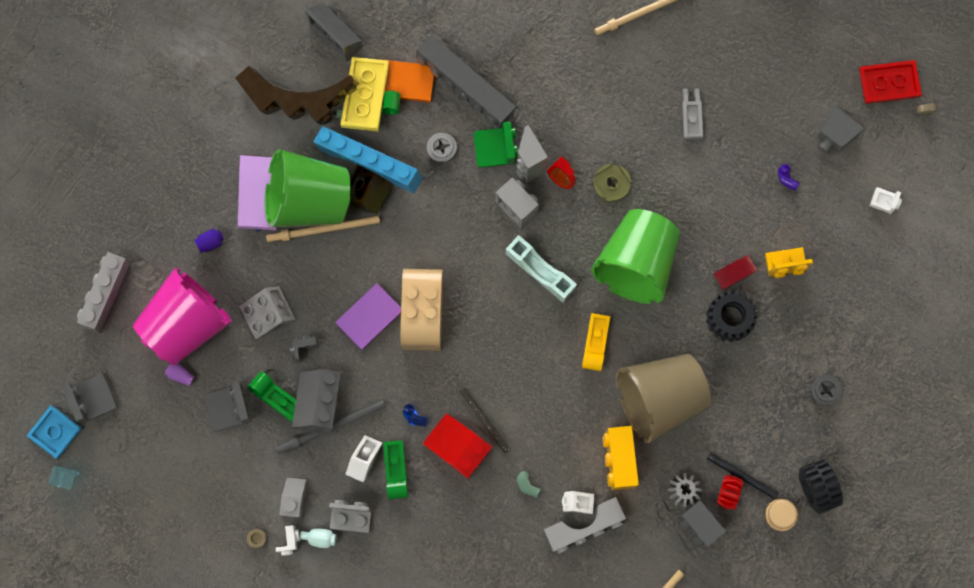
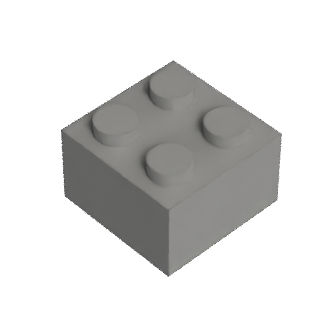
M512 177L495 192V203L522 229L538 214L539 201L533 194L529 195L524 190L525 186L521 181H515Z

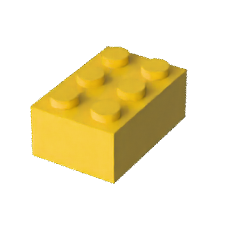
M632 426L608 428L604 436H602L603 447H607L608 452L605 455V465L610 470V473L607 475L608 487L611 486L612 491L635 489L639 484Z

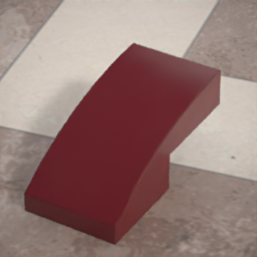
M747 254L715 272L713 275L722 290H726L740 280L742 281L754 274L758 269Z

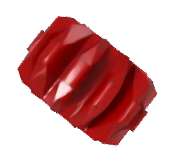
M728 475L724 477L717 500L719 506L732 510L737 507L743 486L742 479Z

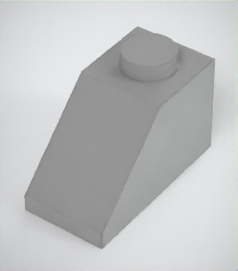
M287 477L281 498L280 516L302 519L306 479Z

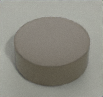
M935 103L917 106V113L919 115L937 111Z
M253 529L247 535V543L252 548L260 549L266 545L267 535L261 529Z

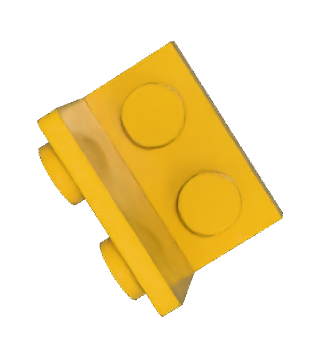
M803 247L769 252L764 255L769 277L783 278L789 273L802 275L813 264L812 259H805Z

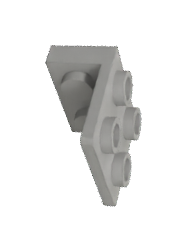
M279 286L264 288L240 305V310L255 339L261 338L278 325L289 324L296 320Z
M335 500L334 503L329 504V507L332 509L330 529L361 533L370 532L372 509L366 503L354 502V505H348L347 501Z

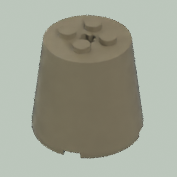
M690 354L618 369L616 373V386L622 392L623 398H620L624 413L639 438L644 437L645 443L658 439L707 410L711 405V394L707 379L698 362Z

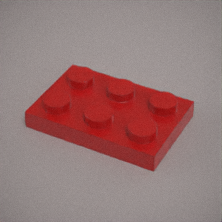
M915 60L862 66L859 68L865 104L913 99L922 96Z

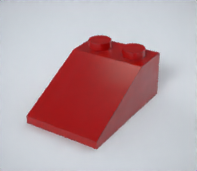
M447 413L422 443L467 480H469L492 450V446Z

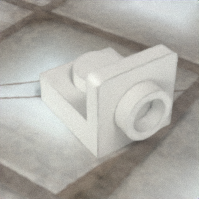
M576 491L564 492L562 498L564 512L593 514L594 494Z

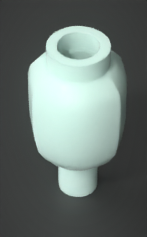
M312 529L310 532L301 531L300 539L308 540L309 544L315 547L329 548L336 545L337 534H333L331 530Z

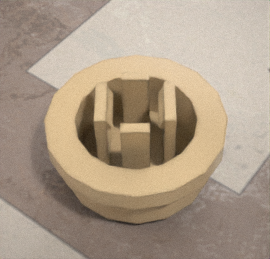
M776 499L767 506L765 517L771 528L777 531H786L796 524L798 512L795 505L789 500Z

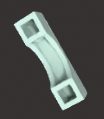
M519 235L506 248V255L561 302L564 303L575 291L577 284L563 272L554 269L545 262L534 248Z

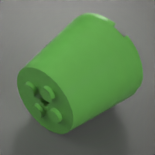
M276 150L269 165L268 173H271L270 184L266 183L264 198L265 217L267 223H270V227L341 224L350 203V176L347 168L285 150Z
M642 209L630 210L594 262L591 273L600 284L604 282L609 286L608 290L618 296L643 304H651V301L660 303L666 293L680 238V231L670 220L657 213Z

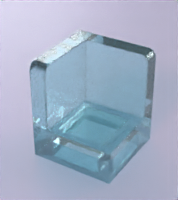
M54 465L48 485L71 490L75 477L80 476L81 472Z

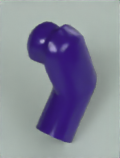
M783 164L778 168L779 181L784 186L795 191L799 182L791 179L790 166Z

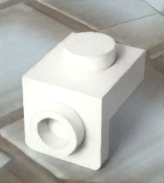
M877 187L869 206L891 214L895 209L898 210L901 205V192L892 193Z
M294 525L285 526L287 546L276 548V552H281V556L292 555L294 550H298L297 541H300L299 529L296 530Z

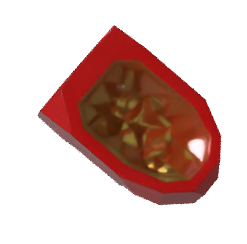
M561 156L547 170L549 178L558 186L564 189H571L576 182L574 170L570 167V163Z

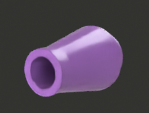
M180 363L176 365L170 364L164 373L168 376V379L180 382L188 387L195 378Z

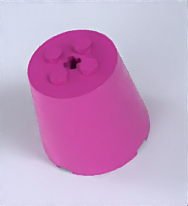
M177 267L172 270L133 324V328L140 336L141 342L146 347L151 348L161 360H165L172 365L178 364L232 323L228 313L223 308L219 310L215 305L217 301L187 273L180 274L181 270Z

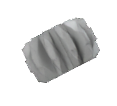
M684 473L682 479L679 475H676V481H670V484L674 487L668 488V491L674 492L670 499L678 498L675 501L676 505L682 500L683 507H686L687 500L690 505H694L693 498L695 500L700 499L699 495L695 494L702 492L701 488L695 487L700 482H692L695 476L691 475L689 480H687V473ZM686 485L688 487L687 491L689 492V494L686 493L683 495L682 489L680 487H684Z

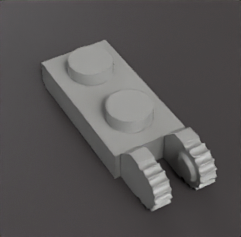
M695 88L693 93L694 101H688V89H683V139H703L700 90Z

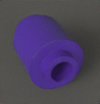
M213 228L198 235V238L194 241L200 253H207L223 245L224 237L220 230L216 231Z

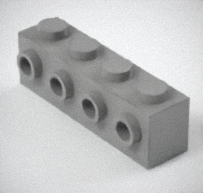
M109 252L102 258L100 271L98 274H95L92 281V289L85 296V305L77 314V323L82 327L98 333L101 332L130 266V263L125 258Z

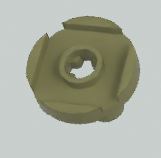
M607 164L599 168L593 179V188L596 195L607 203L622 200L627 196L631 187V178L627 170L613 164ZM609 179H611L612 181L616 180V181H617V182L615 183V186H616V187H612V186L609 187V186H608V183H609L608 180H609Z

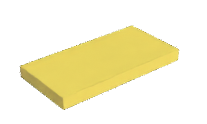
M352 57L349 75L355 77L360 84L355 92L345 96L341 128L379 131L389 61Z

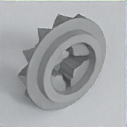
M447 133L434 134L427 143V152L431 159L437 162H447L453 159L457 151L455 139ZM439 141H441V144H443V146H447V148H445L444 154L441 152V150H437L440 144Z

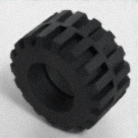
M726 291L725 294H719L712 301L706 313L708 318L706 322L710 326V332L713 331L715 333L714 336L716 338L718 336L721 337L720 340L722 341L728 340V342H733L734 340L739 341L743 337L745 338L757 322L756 305L751 303L753 300L751 298L747 299L744 293L740 295L739 291H734L733 293ZM725 307L736 308L742 316L741 324L738 326L727 325L721 317L722 309Z
M824 459L799 468L801 487L814 511L821 514L843 504V494L839 481L831 466Z

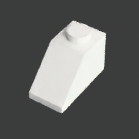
M364 435L350 459L346 475L364 482L373 466L382 442Z

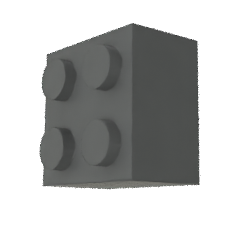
M701 500L678 517L680 521L678 522L679 526L684 532L688 531L693 536L691 540L698 548L710 546L726 532Z

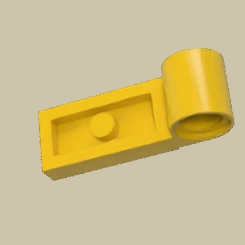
M591 313L582 368L601 371L610 316Z

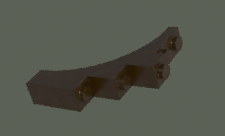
M250 66L235 77L260 112L266 115L272 114L278 109L277 106L279 105L289 118L295 120L301 118L307 110L314 121L320 125H325L333 119L332 116L336 113L332 107L338 106L343 101L342 98L347 94L350 95L355 92L360 84L355 77L349 75L339 83L326 89L312 92H294L272 85L256 69Z

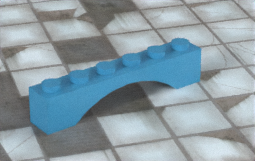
M322 126L313 141L320 151L335 158L358 164L412 194L416 192L423 179L418 169Z

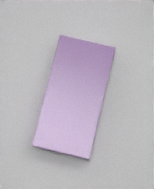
M240 155L237 228L276 230V227H270V223H267L264 207L266 183L270 184L271 173H268L272 157Z

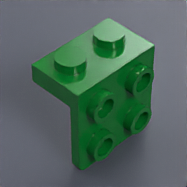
M503 122V128L474 132L476 161L479 168L515 164V157H518L517 145L513 146L516 132L515 127L511 128V122Z

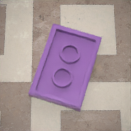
M376 283L335 323L363 350L401 314V307Z

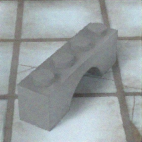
M615 497L597 506L596 518L587 528L573 529L561 521L543 531L552 551H558V554L568 550V545L572 543L580 545L586 542V537L592 534L594 537L604 534V529L610 526L612 529L622 526V521L626 518Z

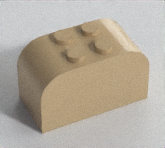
M403 269L401 302L402 350L441 351L443 270Z

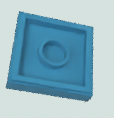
M50 405L26 436L58 460L83 428Z

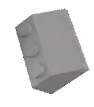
M529 125L525 127L516 165L518 177L520 180L524 179L526 184L546 173L548 156Z

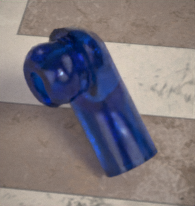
M412 404L404 406L403 415L409 424L427 426L428 417L418 416Z

